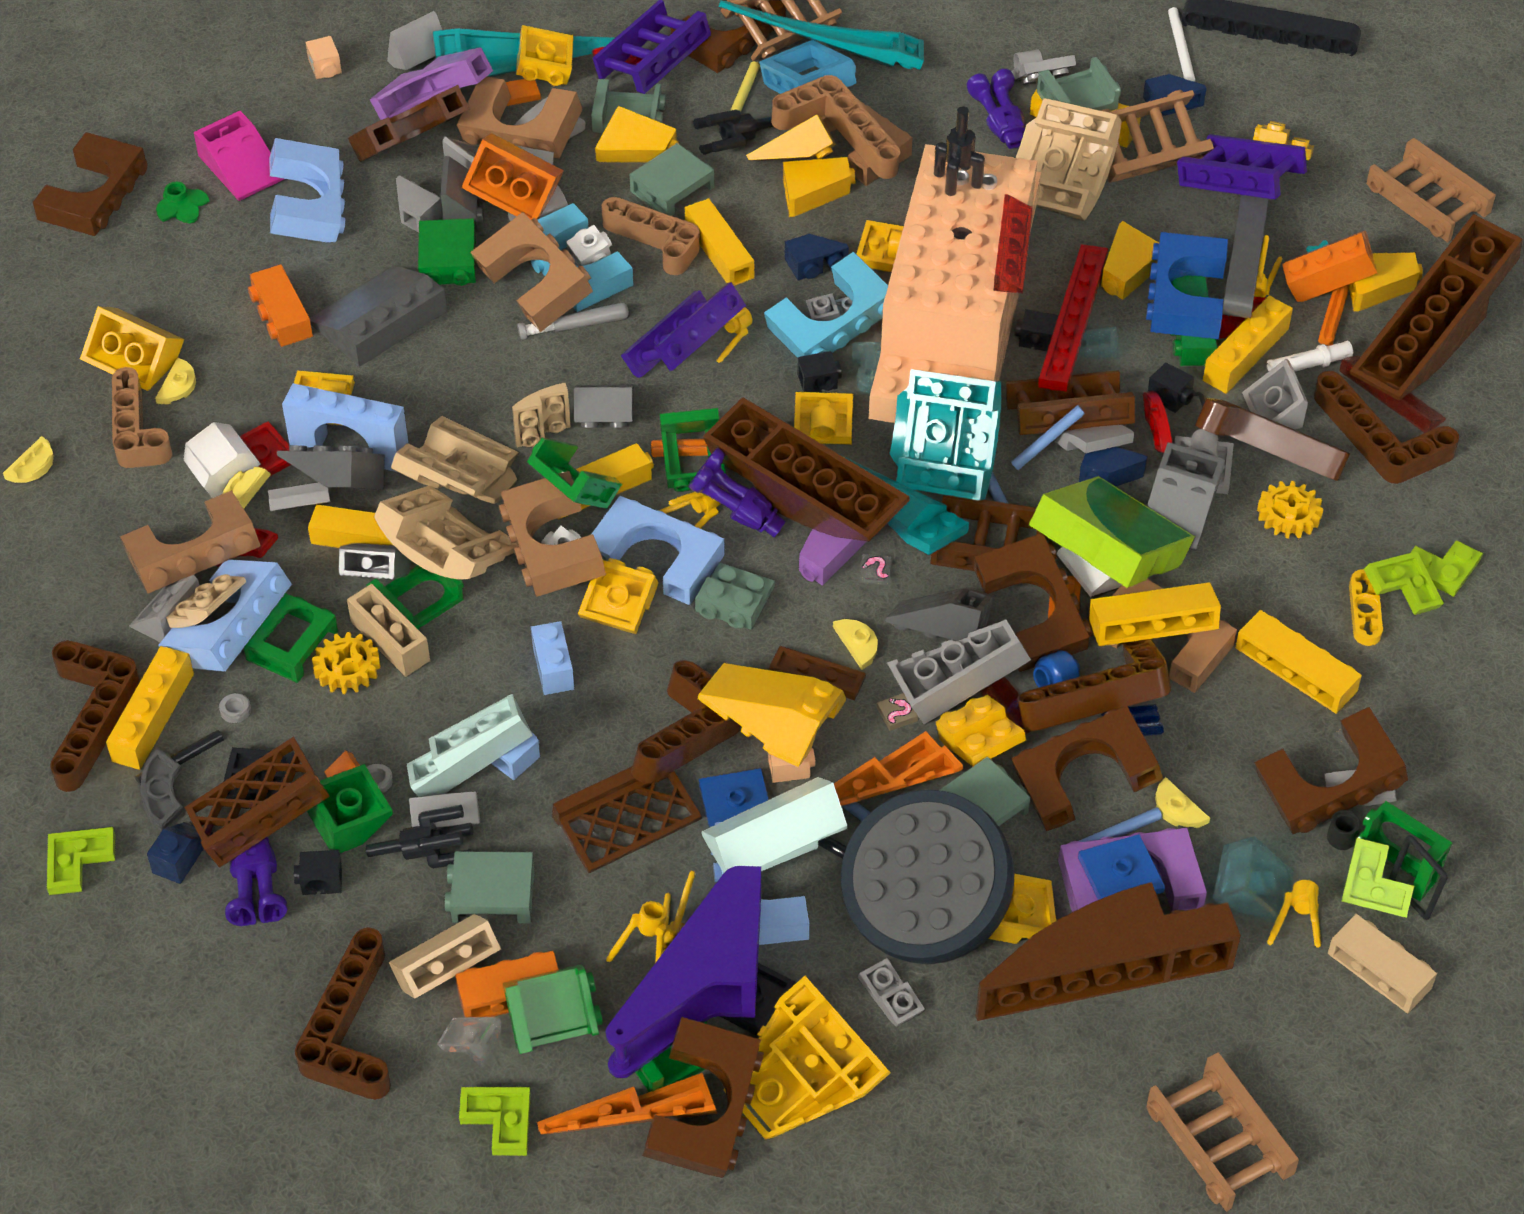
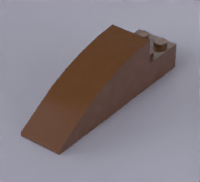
M1473 214L1352 367L1350 374L1399 401L1428 380L1486 318L1489 298L1520 259L1523 239Z
M744 397L703 436L710 453L712 454L716 448L721 449L724 452L722 464L751 481L755 489L772 504V510L776 508L779 514L834 537L869 542L910 501L909 496Z
M1152 882L1122 890L1060 918L1028 939L979 982L975 1016L977 1021L1233 969L1241 935L1228 902L1221 904L1209 903L1200 908L1186 911L1180 909L1164 915Z

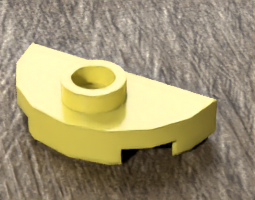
M177 357L155 398L157 404H171L172 401L188 397L194 390L196 377L193 367L187 361Z
M41 436L3 472L5 480L14 483H27L46 474L53 465L54 459L49 441Z
M253 467L254 469L244 473L239 471L229 480L223 494L232 490L244 509L271 475L266 469Z
M842 619L833 621L834 630L861 670L871 665L878 648L875 632L868 625L857 620Z
M1165 777L1157 788L1155 800L1156 807L1161 811L1164 820L1177 827L1180 825L1200 828L1209 823L1210 817L1168 778Z

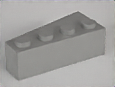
M1004 620L970 632L968 637L962 640L953 641L951 639L941 643L942 647L926 653L924 650L912 653V658L901 662L896 659L887 662L911 707L925 725L1026 664L1031 659L1008 621Z

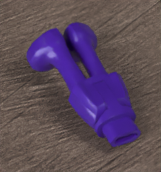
M1009 69L998 70L993 75L991 83H989L985 74H975L968 80L967 89L969 94L986 109L988 113L986 119L987 126L1001 142L1006 143L1009 149L1020 147L1025 131V119L1021 109L1018 106H1014L1009 97V92L1015 82L1013 73ZM991 92L993 96L998 100L1001 107L997 108L991 96Z
M716 448L699 469L688 487L694 492L705 494L732 511L731 519L749 528L756 529L760 533L765 530L772 537H775L786 521L776 514L778 509L774 508L772 510V504L754 487L749 489L732 480L724 473L721 468L724 452Z
M268 837L230 861V872L234 878H237L238 898L231 900L226 905L225 916L233 925L247 926L256 924L252 878H257L260 897L258 911L262 923L279 921L287 912V901L285 898L273 892L272 874L277 871V863Z

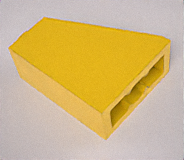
M618 106L595 147L596 161L649 162L676 143L679 144L676 128Z
M848 157L783 162V183L789 217H795L850 194L851 184H855L854 168H849Z
M1124 221L1119 223L1103 269L1101 287L1109 295H1116L1122 300L1125 299L1150 277L1151 264L1157 263V260H1152L1153 244L1159 242Z
M1415 252L1372 253L1377 274L1349 284L1353 311H1361L1413 291L1417 286L1418 280L1422 279L1423 274L1422 265L1418 264Z

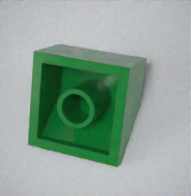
M365 764L320 780L327 790L329 797L307 811L329 850H339L340 853L363 845L393 815L392 808Z

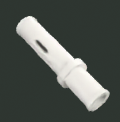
M1348 340L1329 346L1322 344L1313 350L1273 360L1270 359L1267 361L1268 371L1272 370L1285 359L1290 361L1294 372L1319 365L1327 367L1331 362L1352 358L1353 348Z

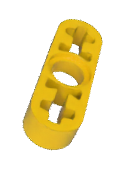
M1360 569L1352 574L1349 583L1353 635L1358 643L1372 646L1380 641L1383 632L1380 595H1376L1364 569ZM1360 580L1365 581L1366 585H1368L1366 593H1362L1363 589L1362 583L1359 582ZM1368 604L1374 611L1369 613L1362 612L1358 605ZM1366 622H1370L1369 627L1372 635H1368L1366 630H1364Z

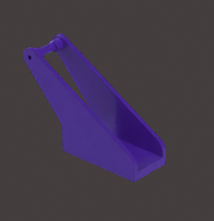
M734 866L723 873L606 1028V1039L614 1047L615 1051L608 1060V1069L614 1077H629L671 1047L681 1017L702 1023L717 1016L755 1018L761 916V866Z

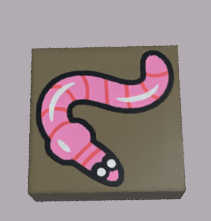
M904 693L877 702V710L889 731L918 721V715L911 707Z

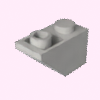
M401 176L396 178L402 224L419 232V221L439 220L443 216L441 198L438 195Z

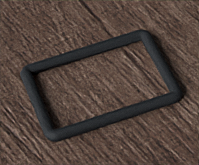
M1408 835L1404 840L1389 879L1397 881V874L1411 843L1441 876L1426 912L1411 898V906L1423 919L1429 920L1448 876L1412 835Z

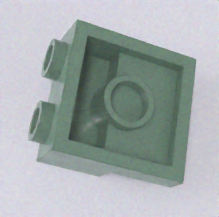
M719 562L712 577L706 578L695 598V610L706 619L717 618L726 621L734 628L740 629L744 627L752 630L775 587V580Z

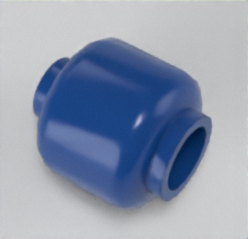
M1060 650L1038 659L1035 664L1033 678L1038 687L1051 685L1079 677L1080 666L1070 653Z

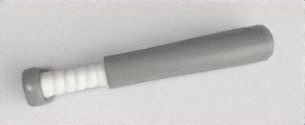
M617 303L563 315L542 332L533 324L525 325L523 322L518 323L517 328L520 339L524 340L529 335L543 332H558L624 320L628 318L629 311L625 303Z

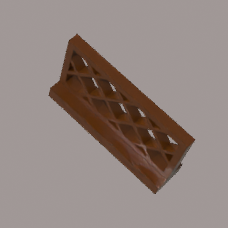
M293 736L185 806V809L202 840L201 844L204 850L220 868L328 798L329 794ZM293 750L295 751L291 763H281L283 756ZM262 770H268L263 781H253L257 773ZM277 771H287L283 782H272ZM296 772L306 773L300 778L293 781ZM234 788H240L236 799H226L228 792ZM249 789H259L255 800H245ZM268 790H279L265 800ZM206 806H213L208 817L197 815V812ZM222 806L232 807L227 818H217ZM241 808H251L249 811L238 817ZM214 825L224 826L217 832L210 835Z
M631 766L553 803L552 818L562 828L588 873L702 819L700 812L675 771L656 782L643 783L632 776ZM669 778L674 787L672 795L654 791L656 783ZM634 793L647 796L644 809L626 804L628 796ZM651 798L669 802L665 815L648 810ZM673 804L686 807L691 814L682 820L669 816ZM607 806L619 809L616 822L598 818L600 809ZM623 811L641 816L637 828L619 824ZM645 817L662 821L661 830L655 833L641 830ZM577 820L591 823L587 836L573 832L569 824ZM595 824L613 829L609 842L591 837ZM621 831L635 835L633 843L626 847L613 844L616 832ZM591 844L605 848L604 857L592 863L586 854L588 845Z

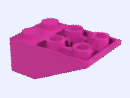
M241 111L194 132L198 156L238 201L284 180V178L270 176L269 157L271 152L255 126Z

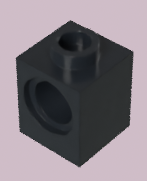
M1025 309L1023 320H1017L1015 336L1019 337V347L1030 349L1034 347L1035 350L1048 351L1059 315Z
M831 351L798 357L797 375L803 392L818 393L822 392V389L825 391L837 389L838 379L842 378L840 363L834 361Z
M1165 362L1149 377L1148 391H1155L1161 398L1164 407L1176 413L1183 405H1188L1192 401L1195 393L1193 390L1194 377Z
M339 850L300 852L299 865H294L295 885L300 884L302 895H316L317 892H320V894L342 893V862Z

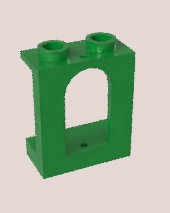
M718 408L660 414L668 489L674 488L677 492L690 490L688 487L690 482L697 475V472L681 473L676 434L705 431L706 434L719 421ZM707 446V452H708V458H709V456L711 455V453H710V451H709V449H708V446ZM722 464V465H721V468H722V470L724 471V473L726 474V469L724 468V465Z
M542 437L534 446L527 463L573 502L607 509L622 483L615 477L582 470L581 472L577 471L569 464V461L578 449L577 445ZM570 471L574 482L573 485L569 484L559 473Z
M419 565L411 569L407 576L397 578L386 586L377 578L366 584V586L373 584L417 629L464 600L462 591L464 584L461 579L440 576ZM433 580L442 584L445 591L443 597L415 616L397 599L424 581Z
M285 593L245 645L246 660L298 683L304 676L303 663L328 632L338 633L336 616L326 608L316 607L301 597H294ZM287 613L311 623L289 652L265 642Z
M1387 801L1377 810L1372 808L1368 812L1362 823L1366 827L1358 838L1388 845L1389 850L1386 858L1388 861L1395 864L1401 847L1386 837L1382 829V823L1384 822L1397 824L1430 845L1431 848L1427 852L1443 868L1452 846L1451 841ZM1406 853L1400 868L1415 877L1412 897L1420 902L1436 884L1440 875L1424 857L1421 861L1412 854Z

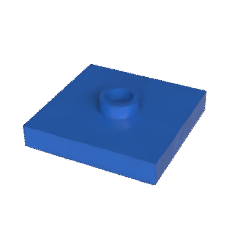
M761 768L699 779V787L709 828L714 826L716 822H723L769 800Z
M1140 834L1081 850L1078 853V859L1098 900L1122 890L1150 882L1153 884L1156 895L1164 893L1165 885Z

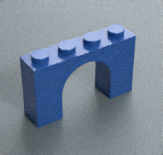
M1166 232L1160 233L1159 243L1153 244L1152 260H1157V263L1151 264L1150 280H1155V283H1150L1148 300H1153V303H1148L1146 320H1151L1150 332L1219 339L1224 299L1187 295L1177 290L1171 282L1179 277L1191 275L1223 279L1228 239Z

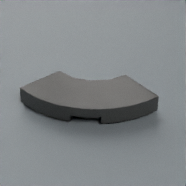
M157 747L148 758L142 772L141 799L147 817L162 832L164 828L184 811L183 805L177 800L174 793L175 780L182 769L180 764Z

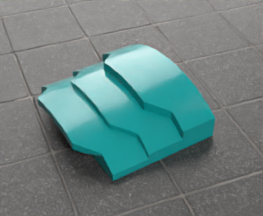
M911 369L909 386L897 396L895 425L890 449V456L898 466L896 481L913 490L984 500L988 491L997 449L1001 414V381Z

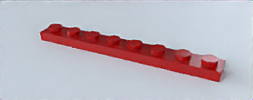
M1083 244L1080 246L1039 376V388L1067 392L1108 257V248Z

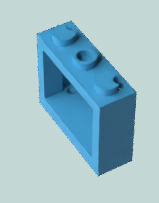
M814 40L759 61L764 84L780 94L826 75L838 77L846 87L856 84V66L853 60ZM814 66L819 68L818 70H815L805 75L799 74V72H802Z

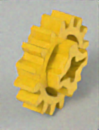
M1279 481L1278 488L1269 485L1267 492L1262 491L1257 507L1259 512L1258 519L1259 521H1265V529L1273 527L1275 529L1274 535L1284 532L1285 538L1289 539L1290 534L1295 533L1297 538H1301L1303 531L1310 535L1312 534L1313 527H1319L1323 514L1321 498H1315V490L1305 491V484L1296 487L1295 481H1291L1290 486H1285L1283 481Z
M350 632L346 633L345 638H340L338 634H334V641L332 642L324 639V648L316 647V656L312 657L314 676L319 678L320 685L324 687L329 684L330 692L341 688L342 694H346L348 688L359 692L358 686L360 684L366 687L370 686L369 678L376 679L378 677L377 669L381 667L378 648L373 647L372 640L369 639L364 642L362 634L352 638ZM326 665H328L329 668L332 669V671H329Z

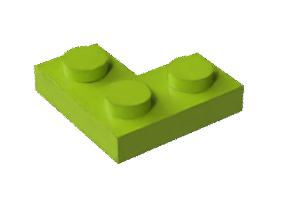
M1457 540L1443 559L1418 546H1415L1410 552L1418 551L1435 587L1453 597L1457 594L1483 555L1482 552Z
M1418 551L1369 563L1364 568L1376 595L1401 589L1414 615L1440 608L1444 604Z
M113 827L48 834L47 890L49 895L82 892L83 864L115 861V832Z
M1356 838L1341 901L1407 918L1414 885L1382 878L1389 846Z
M461 1087L460 1124H493L492 1155L527 1156L530 1087Z

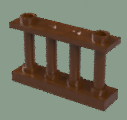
M1119 370L1072 375L1067 392L1039 388V378L1006 382L1007 410L1018 409V432L1020 435L1045 433L1077 405L1082 408L1085 414L1067 430L1135 423V396L1132 392L1120 393Z
M943 494L942 503L947 505L946 511L954 513L960 518L978 520L974 544L960 543L954 540L932 553L930 564L974 571L975 556L998 549L985 546L990 522L1008 525L1004 546L1017 542L1019 527L1034 529L1029 523L1036 508Z

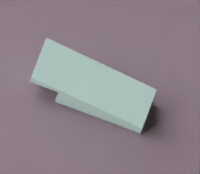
M513 694L429 738L431 751L407 763L410 786L418 797L447 793L533 736Z
M817 777L702 831V836L723 873L734 866H761V871L817 849L819 840L847 829V823L834 783Z

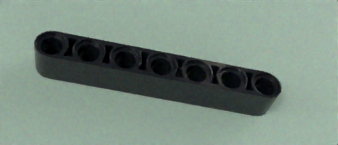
M1186 0L1181 16V23L1185 27L1187 25L1195 26L1196 29L1222 31L1221 33L1245 35L1247 38L1272 40L1274 43L1295 44L1302 48L1313 50L1317 48L1324 50V52L1349 54V56L1356 54L1361 36L1359 26L1354 23L1227 0Z

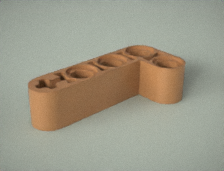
M611 197L603 201L601 205L603 227L610 232L662 249L663 269L666 273L670 275L684 273L699 253L700 233L697 225L621 198Z
M130 367L120 368L112 376V437L118 464L125 468L165 464L172 458L173 454L168 433L161 428L143 429L142 389L138 373Z

